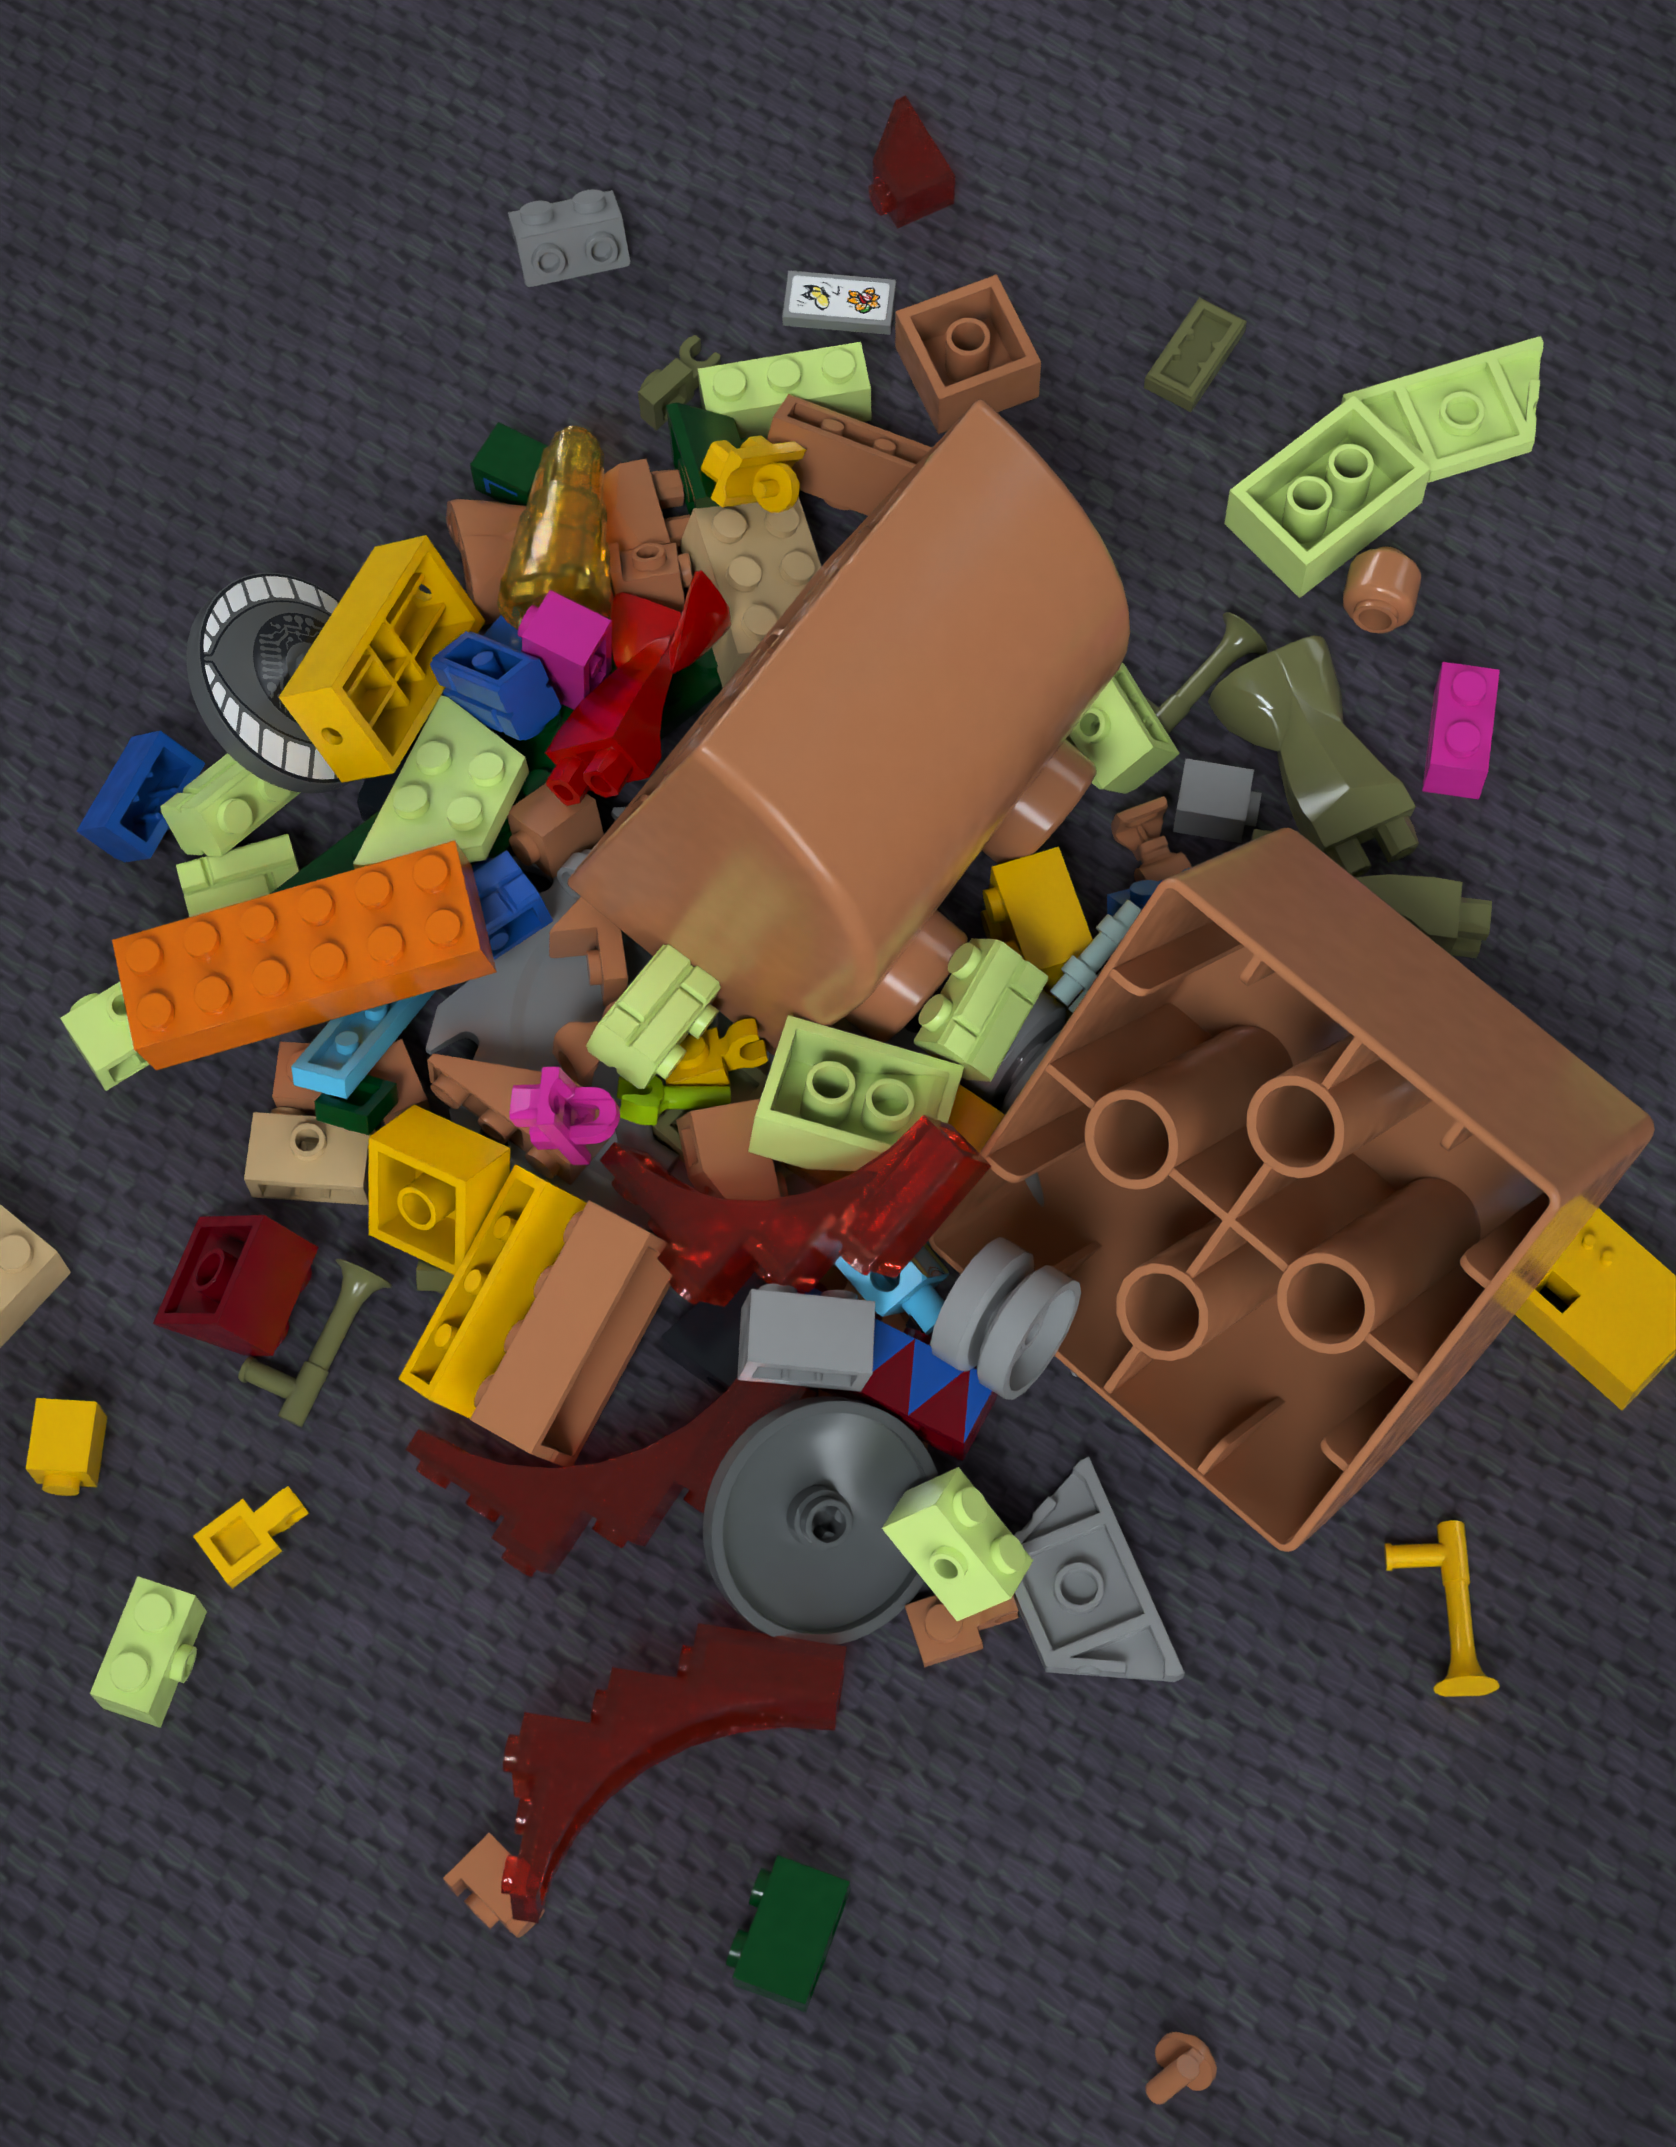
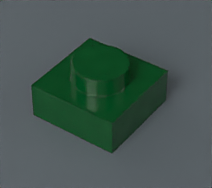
M366 1075L347 1099L322 1093L314 1101L316 1121L369 1136L398 1103L397 1083Z

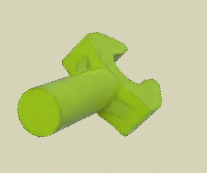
M655 1075L645 1089H638L622 1076L618 1077L616 1097L621 1099L620 1118L640 1125H657L659 1117L666 1109L698 1110L731 1104L730 1086L663 1085L662 1081Z

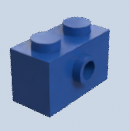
M162 731L132 736L76 832L120 861L132 862L150 859L164 834L170 829L161 813L160 806L175 794L183 793V788L199 776L205 762Z

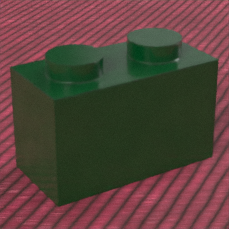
M777 1855L772 1871L761 1868L749 1899V1905L758 1908L749 1932L738 1929L726 1961V1966L735 1969L732 1976L734 1986L807 2012L850 1894V1881Z

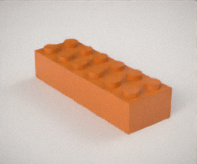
M455 840L112 940L134 1050L156 1071L497 972L472 865Z

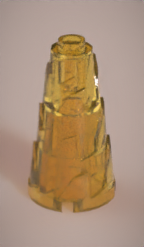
M569 426L555 432L549 446L543 449L540 467L537 469L526 509L519 517L510 557L500 579L497 601L500 614L516 630L519 629L520 623L531 605L540 607L549 590L611 619L614 597L610 586L609 543L606 542L607 509L603 501L605 454L600 448V442L587 429L579 426Z

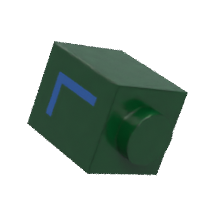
M499 422L470 464L475 490L505 504L539 507L541 503L545 504L556 497L562 482L556 449Z

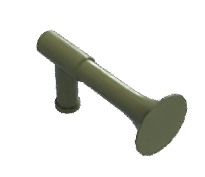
M1230 612L1223 614L1222 618L1226 627L1221 643L1175 694H1171L1160 707L1146 698L1167 734L1190 712L1189 709L1234 662L1250 653H1256L1261 656L1267 654V645L1253 627L1237 615Z
M342 1259L335 1260L341 1267L343 1276L337 1302L297 1378L258 1362L257 1358L252 1356L247 1357L239 1372V1381L249 1382L284 1398L285 1401L277 1416L301 1428L329 1374L328 1370L359 1309L374 1292L382 1288H392L389 1282L378 1275Z

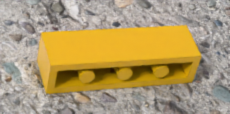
M515 1164L398 1379L428 1400L470 1419L476 1409L474 1399L480 1385L489 1375L495 1374L505 1355L504 1343L508 1333L518 1321L524 1320L535 1300L533 1293L539 1276L548 1266L554 1265L565 1245L563 1235L569 1221L577 1212L584 1210L587 1202Z

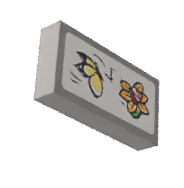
M788 271L782 316L783 326L891 335L896 280Z

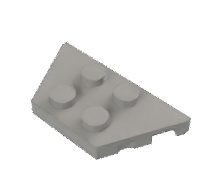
M1089 1457L1084 1458L1073 1468L1072 1474L1051 1497L1048 1496L1033 1513L1032 1519L1025 1527L1014 1534L1021 1542L1025 1551L1033 1559V1562L1013 1596L1045 1672L1167 1682L1181 1680L1185 1674L1091 1460Z

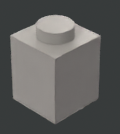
M1186 758L1173 832L1241 843L1244 826L1256 827L1262 793L1251 791L1254 770Z

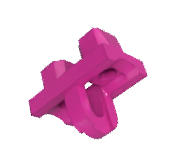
M560 1066L542 1067L540 1084L513 1086L509 1116L516 1127H529L531 1143L538 1150L558 1149L572 1165H590L591 1153L588 1151L586 1144L601 1143L614 1134L620 1120V1109L617 1102L606 1090L598 1087H577ZM596 1109H598L599 1116L596 1120H594Z

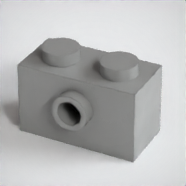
M767 1284L761 1286L759 1290L751 1289L741 1308L737 1380L861 1392L873 1373L875 1301L858 1300L857 1294L845 1290H829L821 1293V1296L797 1294L794 1287L784 1284Z

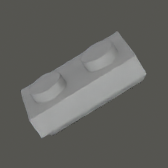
M595 189L585 190L577 193L569 200L555 203L534 201L523 205L520 210L508 212L512 234L519 253L522 273L527 287L630 265L623 218L613 190L606 192Z

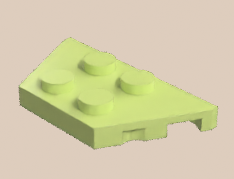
M1541 336L1343 394L1342 403L1355 395L1431 468L1428 483L1532 451L1535 441L1537 421L1535 415L1540 388V361L1544 342Z
M441 695L353 863L354 868L358 869L454 840L470 863L486 860L529 773L525 756L449 697Z

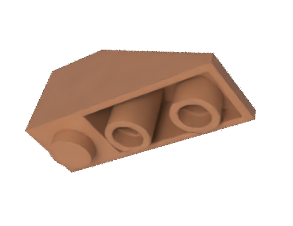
M432 1054L427 1062L430 1083H432L430 1087L433 1093L449 1107L459 1109L462 1105L479 1118L477 1122L482 1130L497 1142L505 1144L510 1140L525 1151L527 1162L540 1174L550 1179L557 1175L571 1185L586 1168L587 1165H572L558 1149L538 1150L531 1143L529 1127H516L510 1120L509 1112L513 1086L540 1084L542 1072L439 1054ZM573 1081L577 1087H582L578 1083ZM596 1109L594 1120H596L599 1116L598 1109ZM609 1139L597 1144H586L588 1151L591 1153V1161Z
M760 1099L690 1111L676 1120L688 1179L748 1255L763 1270L764 1275L771 1283L778 1270L794 1278L797 1274L796 1266H798V1260L794 1245V1232L792 1230L788 1231L783 1207H786L788 1204L786 1181L781 1172H775L773 1159L748 1152L754 1118Z

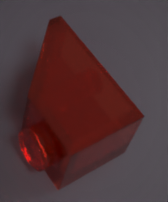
M906 95L895 100L873 158V184L868 186L869 196L877 213L880 216L888 213L897 229L954 204L955 175Z

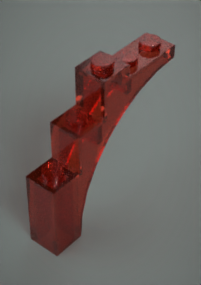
M923 1115L888 1150L851 1175L808 1193L765 1201L720 1199L708 1196L676 1179L645 1151L614 1142L600 1158V1162L615 1177L611 1182L612 1187L628 1202L636 1206L641 1205L651 1216L647 1222L650 1229L668 1243L657 1259L672 1275L669 1279L670 1286L682 1298L692 1304L703 1301L722 1307L729 1303L754 1272L767 1284L789 1285L796 1290L809 1293L840 1256L853 1269L865 1276H868L870 1272H875L896 1278L992 1166L952 1125Z
M736 1378L721 1397L686 1426L647 1448L594 1464L560 1468L502 1464L475 1456L438 1435L418 1429L405 1450L421 1460L416 1470L430 1481L444 1489H447L452 1481L470 1493L465 1504L477 1513L495 1523L500 1515L504 1516L501 1524L491 1537L506 1548L501 1556L504 1561L529 1577H532L536 1570L554 1575L592 1517L597 1519L592 1529L623 1549L628 1540L634 1544L647 1545L684 1487L689 1491L683 1500L704 1514L707 1494L713 1477L721 1461L736 1440L751 1425L766 1414L791 1402L815 1397L817 1393L807 1386L737 1380Z
M698 1623L694 1646H682L677 1677L612 1667L608 1689L596 1690L592 1706L591 1723L525 1712L520 1735L509 1734L503 1759V1772L512 1773L514 1797L520 1798L515 1820V1834L523 1835L518 1856L508 1855L506 1858L501 1883V1894L510 1895L512 1919L532 1923L539 1922L552 1879L577 1835L613 1795L652 1766L689 1747L735 1733L785 1727L835 1731L845 1676L847 1647L783 1636L772 1637L764 1633Z

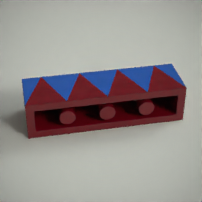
M778 1270L771 1283L792 1286L796 1289L797 1294L821 1296V1293L828 1291L822 1283L801 1273H797L793 1278ZM875 1312L873 1373L861 1392L828 1388L818 1389L832 1396L853 1398L869 1403L900 1420L919 1440L963 1461L994 1405L997 1394L979 1383L977 1366L968 1371L957 1370L933 1355L930 1345L931 1338L912 1328H905L901 1332L881 1322L882 1316Z

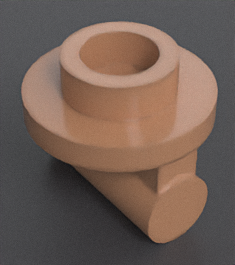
M1171 2032L1164 2035L1155 2048V2057L1157 2063L1165 2069L1147 2083L1146 2094L1152 2102L1164 2104L1185 2086L1194 2091L1208 2088L1216 2077L1217 2066L1207 2045L1199 2038L1189 2034Z

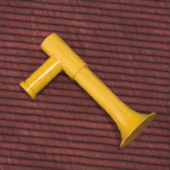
M1455 1520L1439 1523L1437 1525L1438 1543L1405 1545L1384 1543L1386 1571H1392L1396 1568L1441 1567L1449 1625L1450 1665L1445 1679L1436 1683L1433 1687L1434 1692L1440 1696L1450 1697L1483 1696L1496 1691L1500 1687L1499 1682L1487 1677L1482 1671L1474 1646L1468 1586L1470 1584L1465 1524Z

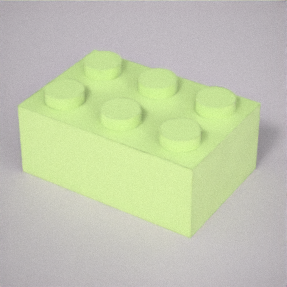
M1353 395L1230 489L1224 524L1301 598L1420 505L1424 498L1431 468Z

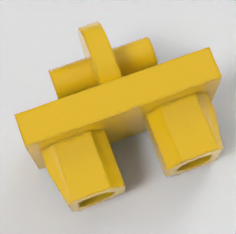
M761 435L748 437L738 449L726 440L714 441L710 445L701 466V471L717 483L711 499L722 508L758 502L764 510L771 513L785 512L791 509L798 499L800 482L791 468L797 461L803 459L806 449L795 441L772 444Z

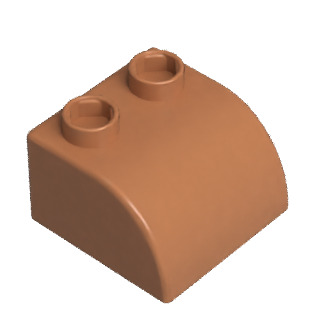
M979 399L975 401L821 566L568 879L567 884L572 890L652 956L657 953L663 944H669L691 961L692 966H699L717 979L721 988L711 1005L733 1023L743 1019H755L760 1040H764L767 1051L774 1056L788 1015L831 1027L844 1017L869 1039L883 1043L895 1036L920 1011L950 974L948 964L952 955L960 946L967 943V935L941 914L937 908L981 850L997 864L1034 854L1078 804L1096 775L1095 764L1066 738L1122 664L1128 650L1130 638L1129 607L1117 568L1100 534L1066 485L1039 453L984 400Z
M1280 828L1171 876L1158 885L930 1226L928 1242L934 1252L957 1272L962 1274L970 1261L988 1243L998 1237H1002L1033 1254L1035 1271L1048 1265L1055 1267L1080 1282L1081 1296L1078 1309L1055 1357L1270 1544L1280 1551L1289 1552L1303 1544L1365 1485L1474 1365L1650 1142L1655 1131L1654 1121L1641 1107L1298 831L1291 828ZM1035 1173H1038L1044 1206L1037 1202L1025 1182L1026 1178Z

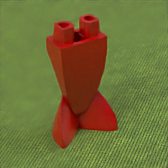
M702 570L694 573L682 613L625 592L616 594L610 603L607 618L612 620V654L617 670L610 674L579 703L558 730L545 752L556 765L546 780V786L564 805L570 806L581 803L588 791H594L595 794L605 798L619 795L626 783L649 778L662 757L660 740L662 712L673 673L701 658L725 635L732 625L728 604L720 591Z

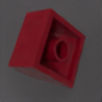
M265 1215L199 1217L153 1324L245 1356H273L276 1348L283 1342L288 1333V1319L299 1293L305 1289L312 1275L311 1265L319 1247Z

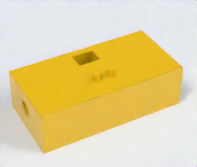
M427 535L376 546L283 689L279 699L342 783L393 774L445 688L439 685L430 667L432 658L465 631H472L478 634L485 623V619ZM420 584L425 585L432 594L421 591L419 589Z
M1597 1208L1515 1315L1620 1410H1623L1676 1356V1275L1600 1208ZM1545 1286L1569 1306L1563 1313L1539 1293Z

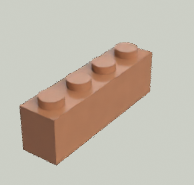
M788 394L773 416L767 440L772 444L795 441L806 449L803 459L797 461L791 468L800 482V491L824 499L833 508L854 510L867 516L872 513L932 448Z

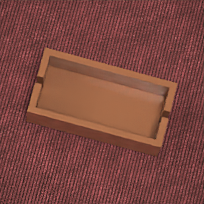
M588 1200L584 1210L577 1212L569 1221L563 1235L564 1247L554 1265L548 1266L539 1276L534 1287L533 1295L535 1300L524 1320L518 1321L508 1333L504 1343L505 1355L495 1374L489 1375L480 1385L474 1399L476 1409L470 1418L474 1423L524 1451L568 1469H572L687 1255L654 1234Z

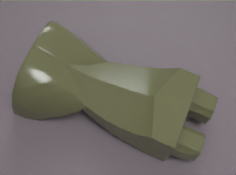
M1313 635L1289 643L1242 665L1218 683L1212 691L1208 703L1226 729L1254 745L1277 751L1287 802L1301 835L1354 877H1361L1371 867L1360 845L1371 839L1376 838L1388 863L1395 862L1415 852L1419 841L1410 817L1416 806L1404 784L1389 772L1343 724L1342 694L1332 657L1324 637Z
M1254 829L1251 841L1272 831ZM1391 874L1355 877L1450 955L1477 958L1480 952L1481 941H1486L1489 936L1492 901L1461 897L1463 882L1436 877Z

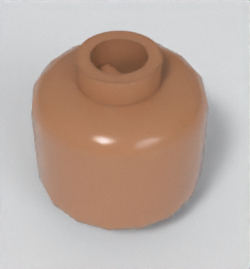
M1380 547L1365 551L1357 555L1350 564L1343 593V607L1348 616L1361 629L1378 634L1390 632L1407 624L1414 615L1421 584V572L1413 560L1396 548Z

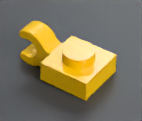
M749 1018L735 1022L729 1027L726 1035L722 1038L717 1027L706 1030L699 1039L692 1035H687L680 1044L687 1052L665 1081L666 1085L725 1086L730 1084L729 1071L740 1068H754L765 1064L768 1061L766 1044L764 1040L759 1038L756 1020Z
M288 1486L276 1493L255 1512L244 1499H241L193 1535V1537L226 1583L233 1589L282 1552L273 1536L284 1532L308 1515L309 1512Z

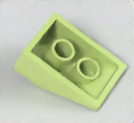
M788 1015L755 1114L748 1152L805 1169L933 1174L964 1066Z

